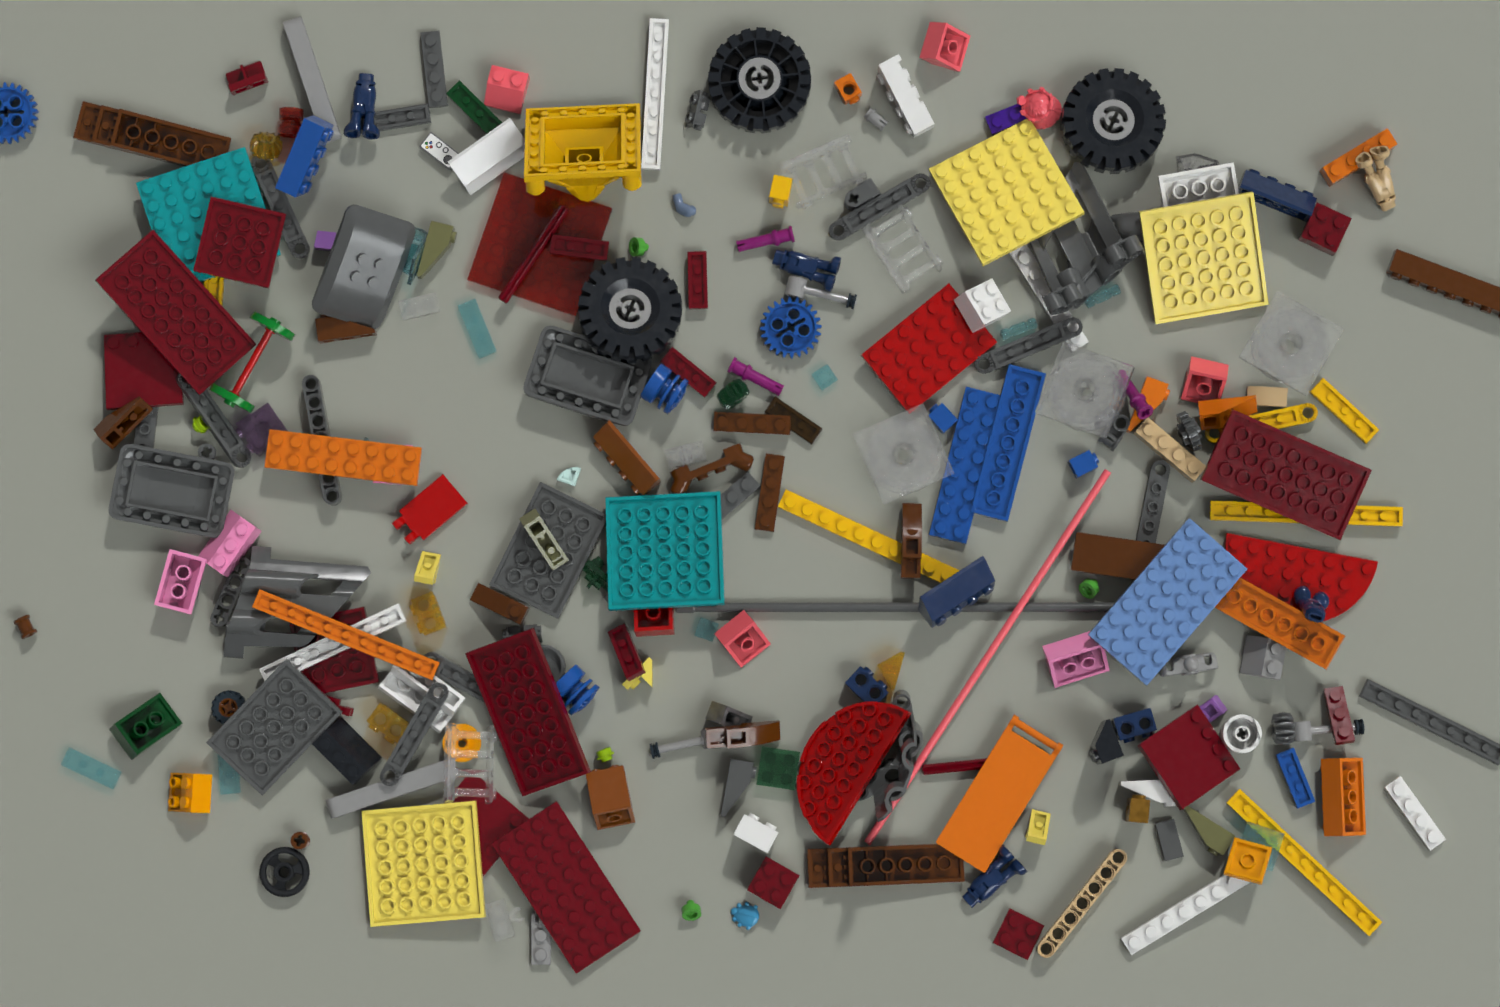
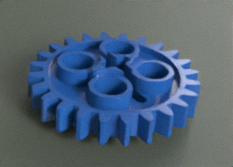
M4 82L3 88L0 87V101L2 102L0 106V119L3 120V124L0 126L1 144H4L6 139L9 144L12 143V139L19 143L20 136L26 139V132L32 134L29 128H36L32 122L39 120L34 116V114L39 113V110L34 108L38 104L36 101L31 102L34 96H27L29 91L27 89L23 90L21 85L16 88L14 83H11L10 87H8V84ZM16 99H20V105L18 107H13V101ZM7 110L12 112L8 114V117L4 115L7 113ZM16 118L22 119V122L19 126H14V120Z
M791 297L788 298V302L781 298V304L774 301V308L768 306L770 313H763L766 319H762L760 322L765 326L760 327V331H765V333L761 335V338H767L764 345L771 344L769 351L776 349V356L782 352L784 359L787 354H790L791 359H793L794 354L801 358L802 351L807 355V348L814 349L812 342L818 344L815 336H821V333L816 330L821 329L822 325L816 323L821 319L820 317H814L817 314V310L810 311L812 304L808 307L805 306L806 300L800 304L798 297L795 299V302H792ZM795 310L799 313V317L791 319L788 316L789 312ZM805 318L804 322L794 327V332L788 330L782 336L778 338L776 337L777 334L787 329V324L793 326L801 319ZM776 320L783 323V327L779 330L774 329L772 323ZM802 326L809 329V333L805 336L801 335L798 331ZM786 336L793 339V343L789 346L784 345L782 342Z

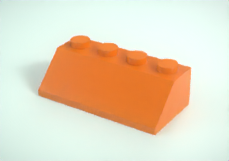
M1363 758L1321 759L1324 836L1366 835Z

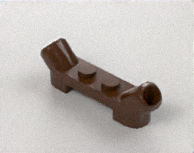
M741 443L723 449L725 457L692 471L689 470L688 465L671 471L673 483L670 492L672 494L687 493L693 480L702 481L709 477L708 474L712 472L716 474L724 472L729 465L749 471L754 458L743 451Z

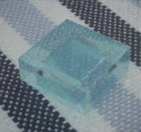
M828 364L811 374L822 391L838 381Z
M700 618L694 636L713 642L714 633L717 631L719 624Z

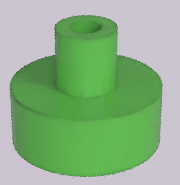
M633 237L629 242V252L632 256L641 257L649 249V245L645 243L643 238Z
M1084 579L1079 585L1080 593L1088 599L1094 598L1099 592L1097 580Z
M693 900L687 901V904L681 908L682 917L685 920L693 921L701 917V907L694 903Z

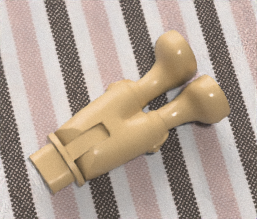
M1387 146L1373 147L1370 149V154L1362 152L1355 159L1357 167L1364 168L1366 172L1365 183L1368 184L1376 204L1381 207L1382 211H1387L1396 206L1394 201L1396 195L1390 174L1391 170L1384 164V160L1390 155ZM1373 160H1374L1375 165H1376V172L1374 171V169H1373V167H1372Z

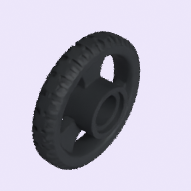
M279 847L270 851L263 858L259 875L262 885L268 892L278 897H290L299 893L306 886L309 880L310 869L307 859L301 852L290 847ZM284 853L290 854L299 861L296 865L288 862L281 863L278 856ZM268 865L274 867V876L278 880L274 886L267 879L266 870ZM283 866L289 869V875L286 878L280 875V869ZM296 873L301 874L302 879L299 884L293 889L287 890L286 882L292 880Z

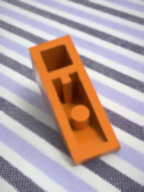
M1147 376L1140 393L1145 395L1146 402L1155 410L1163 400H1167L1170 390L1167 389L1169 384ZM1135 408L1130 419V425L1126 431L1128 433L1144 420L1138 418Z

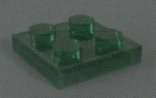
M762 747L756 785L795 790L800 752Z

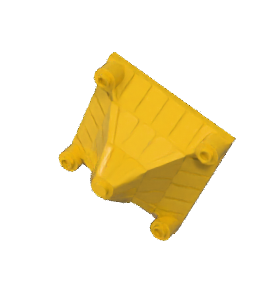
M640 103L526 109L524 183L526 192L534 196L540 195L545 190V181L548 180L550 183L566 187L579 200L589 202L602 192L605 185L620 179V177H622L625 189L635 191L642 185Z

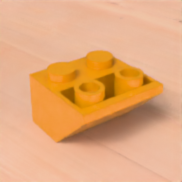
M170 773L168 811L210 813L212 775Z

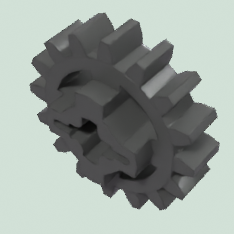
M1186 411L1177 414L1176 419L1179 423L1176 425L1177 433L1184 446L1188 445L1193 452L1202 448L1200 439L1203 437L1195 418L1189 417Z

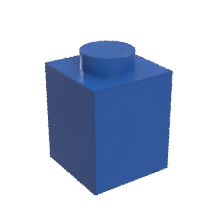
M936 403L928 410L930 414L927 418L942 434L958 420L943 403L939 406Z
M1090 450L1068 461L1076 479L1097 469V463H1099L1096 454H1091Z

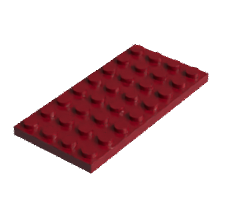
M154 230L149 232L95 279V282L198 395L203 393L257 345Z
M1231 409L1200 480L1341 540L1372 470Z
M534 627L465 653L522 797L591 772Z
M557 801L492 843L576 974L641 931Z

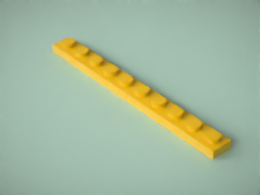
M787 489L785 490L778 505L779 508L901 565L902 543ZM922 553L921 574L942 583L960 571Z
M1210 501L1209 520L1299 523L1253 502ZM1356 505L1348 525L1402 527L1403 507Z
M1238 789L1226 802L1228 806L1367 936H1370L1378 928L1382 921L1241 789Z

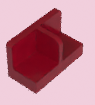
M261 61L245 67L242 64L239 69L226 73L228 86L233 96L269 82Z

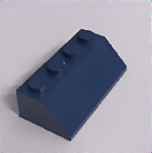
M1253 169L1244 171L1238 185L1239 194L1253 192L1255 202L1304 222H1307L1312 216L1317 200L1311 192L1305 190L1302 192L1298 191L1291 184L1285 183L1283 185L1278 183L1276 178L1271 176L1263 177L1260 175V172Z
M984 556L920 596L918 611L931 628L936 625L941 626L947 621L948 617L958 615L963 610V607L973 605L983 594L986 596L994 590L995 579Z

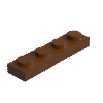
M715 411L713 431L790 435L791 415Z
M766 453L755 530L774 532L785 456Z

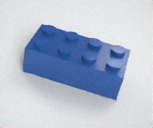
M314 115L304 118L276 184V189L295 198L310 191L312 186L310 181L312 176H315L320 166L317 164L326 153L327 148H325L327 140L330 141L334 134L332 130L333 124Z

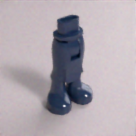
M360 73L353 92L352 117L350 123L345 126L343 133L348 138L360 137L361 118H364L362 131L364 138L375 140L380 136V131L374 124V116L376 115L374 109L376 83L374 82L373 74Z
M776 250L772 264L780 266V269L790 274L805 277L810 281H817L824 286V290L831 292L836 276L819 273L817 269L837 275L841 258L834 257L831 261L819 259V257H811L796 251L785 250L783 252Z
M1306 586L1298 587L1294 591L1293 598L1305 618L1314 622L1324 621L1325 609L1329 605L1328 595L1324 592H1318L1310 599L1311 592Z
M1002 845L999 848L998 858L990 864L985 873L980 874L973 880L970 887L967 888L968 891L962 897L973 908L978 902L981 904L982 901L991 897L1000 886L1007 883L1009 878L1015 874L1024 875L1028 871L1015 859L1001 873L999 870L1014 858V855Z

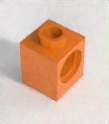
M851 73L834 82V87L845 105L848 103L852 105L860 100L859 97L862 96V92ZM845 87H852L854 92L851 95L845 94L843 91Z

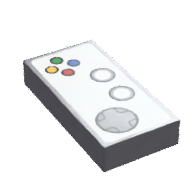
M432 132L429 133L419 146L449 171L451 166L448 161L459 154Z

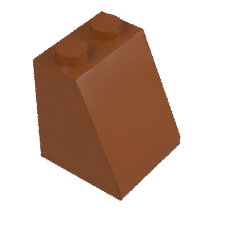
M613 765L607 769H594L586 774L591 807L597 829L601 830L635 823L624 766Z

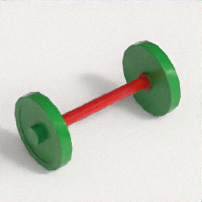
M255 311L251 314L250 319L265 327L266 331L233 390L228 391L214 383L209 389L224 398V403L233 408L236 405L252 413L255 406L240 398L239 393L272 334H277L289 341H292L295 336L293 332L281 326V322L273 317L269 319Z

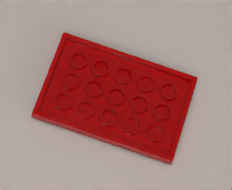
M950 283L860 355L908 415L978 359V356L980 357L997 343L985 327L972 333L954 302V299L959 294Z

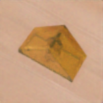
M899 652L877 665L891 690H895L905 652Z

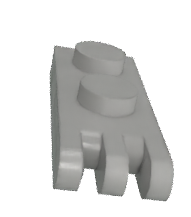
M532 912L531 965H551V935L541 919L536 920V912Z

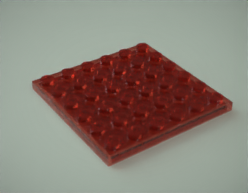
M504 172L467 280L502 292L559 205L565 206L568 209V213L554 235L594 240L603 239L613 209L592 201H581L574 195L545 186L544 192L540 195H531L526 192L523 178ZM551 237L512 296L576 317L581 289L585 281L588 282L595 260L550 254Z

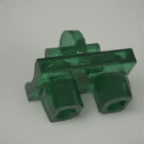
M599 556L585 563L583 571L587 575L584 578L589 582L586 587L590 589L594 586L597 590L602 587L608 592V574L601 570L605 563Z

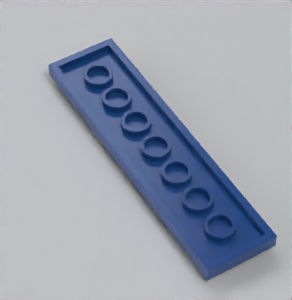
M1011 364L1008 365L971 512L1008 522L1046 373Z
M970 387L965 388L929 532L930 536L962 544L967 543L974 515L971 512L1001 395Z

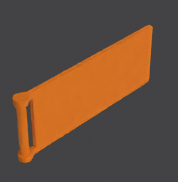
M1014 714L937 838L936 843L985 873L1061 751L1063 744L1054 742L1019 720V717ZM1014 726L1018 727L1053 749L1051 755L1013 732L1012 728Z

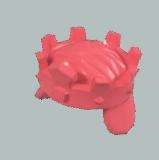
M1040 87L1038 90L1030 88L1027 90L1028 94L1025 97L1020 95L1016 98L1017 104L1021 105V115L1031 121L1036 129L1041 130L1053 126L1061 116L1062 106L1060 101L1051 93L1049 94L1044 87Z

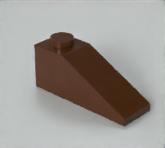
M320 315V318L315 319L317 337L320 344L377 335L375 329L351 321L346 322L327 315Z
M139 396L107 415L93 430L113 450L153 408Z
M480 583L477 584L470 598L471 601L519 625H522L530 609Z

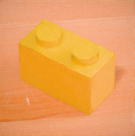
M779 175L773 176L769 195V203L773 207L783 209L784 206L788 207L793 178Z

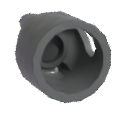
M1139 212L1110 216L1122 240L1136 233L1140 243L1143 242Z

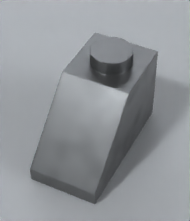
M712 701L705 719L722 726L741 725V723H751L753 716Z

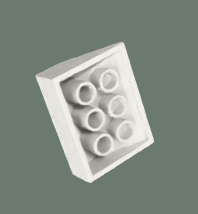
M1234 162L1158 176L1161 207L1239 194Z

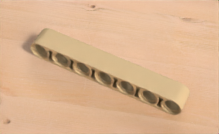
M1113 849L1109 852L1038 942L1036 950L1040 956L1049 958L1056 952L1127 861V855L1123 850ZM1116 852H1120L1123 856L1120 863L1113 861V855ZM1104 867L1109 868L1111 871L1108 878L1101 876V870ZM1093 882L1099 886V890L1094 894L1089 891V885ZM1085 898L1087 902L1086 907L1078 908L1077 900ZM1067 913H1072L1075 917L1074 922L1071 924L1065 922V915ZM1056 928H1060L1063 932L1060 939H1055L1052 935L1053 930ZM1045 943H1048L1051 947L1048 954H1042L1040 950L1041 946Z

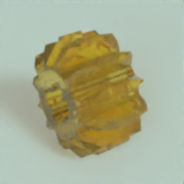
M259 132L253 135L250 141L252 156H257L258 159H264L265 161L266 159L273 160L274 158H279L283 147L280 136H275V133Z

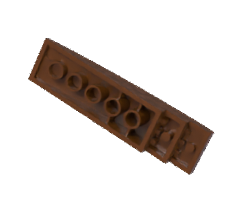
M84 101L82 102L73 139L181 166H188L228 153L231 138L123 109H115L104 105L100 106Z
M1076 532L1071 570L1135 580L1165 545Z
M938 844L807 849L808 888L965 882L964 860Z

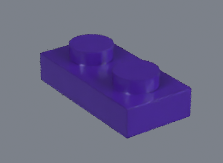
M1015 104L985 116L991 135L1004 131L1027 119L1020 113L1022 110L1021 105Z

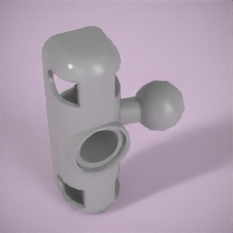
M1209 652L1170 658L1168 662H1172V671L1167 670L1165 664L1160 673L1161 677L1180 674L1181 676L1197 674L1200 671L1218 669L1217 657L1214 653ZM1210 656V665L1205 664L1204 657Z

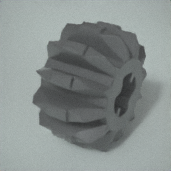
M1280 712L1273 714L1271 734L1275 744L1287 745L1293 743L1295 724L1291 713Z

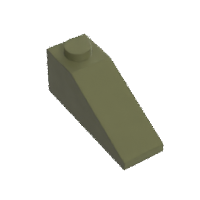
M431 221L417 272L419 279H423L447 252L451 243H455L457 232H454V226Z
M536 509L519 518L552 570L569 561Z
M1185 807L1183 811L1204 845L1209 847L1207 851L1216 857L1218 854L1224 856L1235 835L1191 807Z

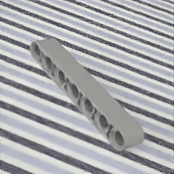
M300 16L285 21L283 25L313 115L334 125L332 129L334 134L330 141L327 140V143L342 139L303 19Z
M447 759L402 774L399 781L393 786H387L382 782H378L325 801L330 817L333 819L458 776L453 760ZM395 777L387 779V781L392 782Z

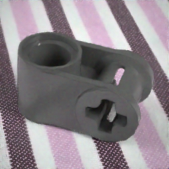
M869 178L846 194L844 205L848 210L853 211L881 195V192L873 180ZM851 197L853 200L857 199L856 204L854 202L850 203Z
M1123 414L1117 415L1097 441L1099 443L1103 442L1111 448V451H1114L1130 425L1129 418ZM1119 418L1124 419L1126 422V426L1123 429L1118 428L1115 424Z

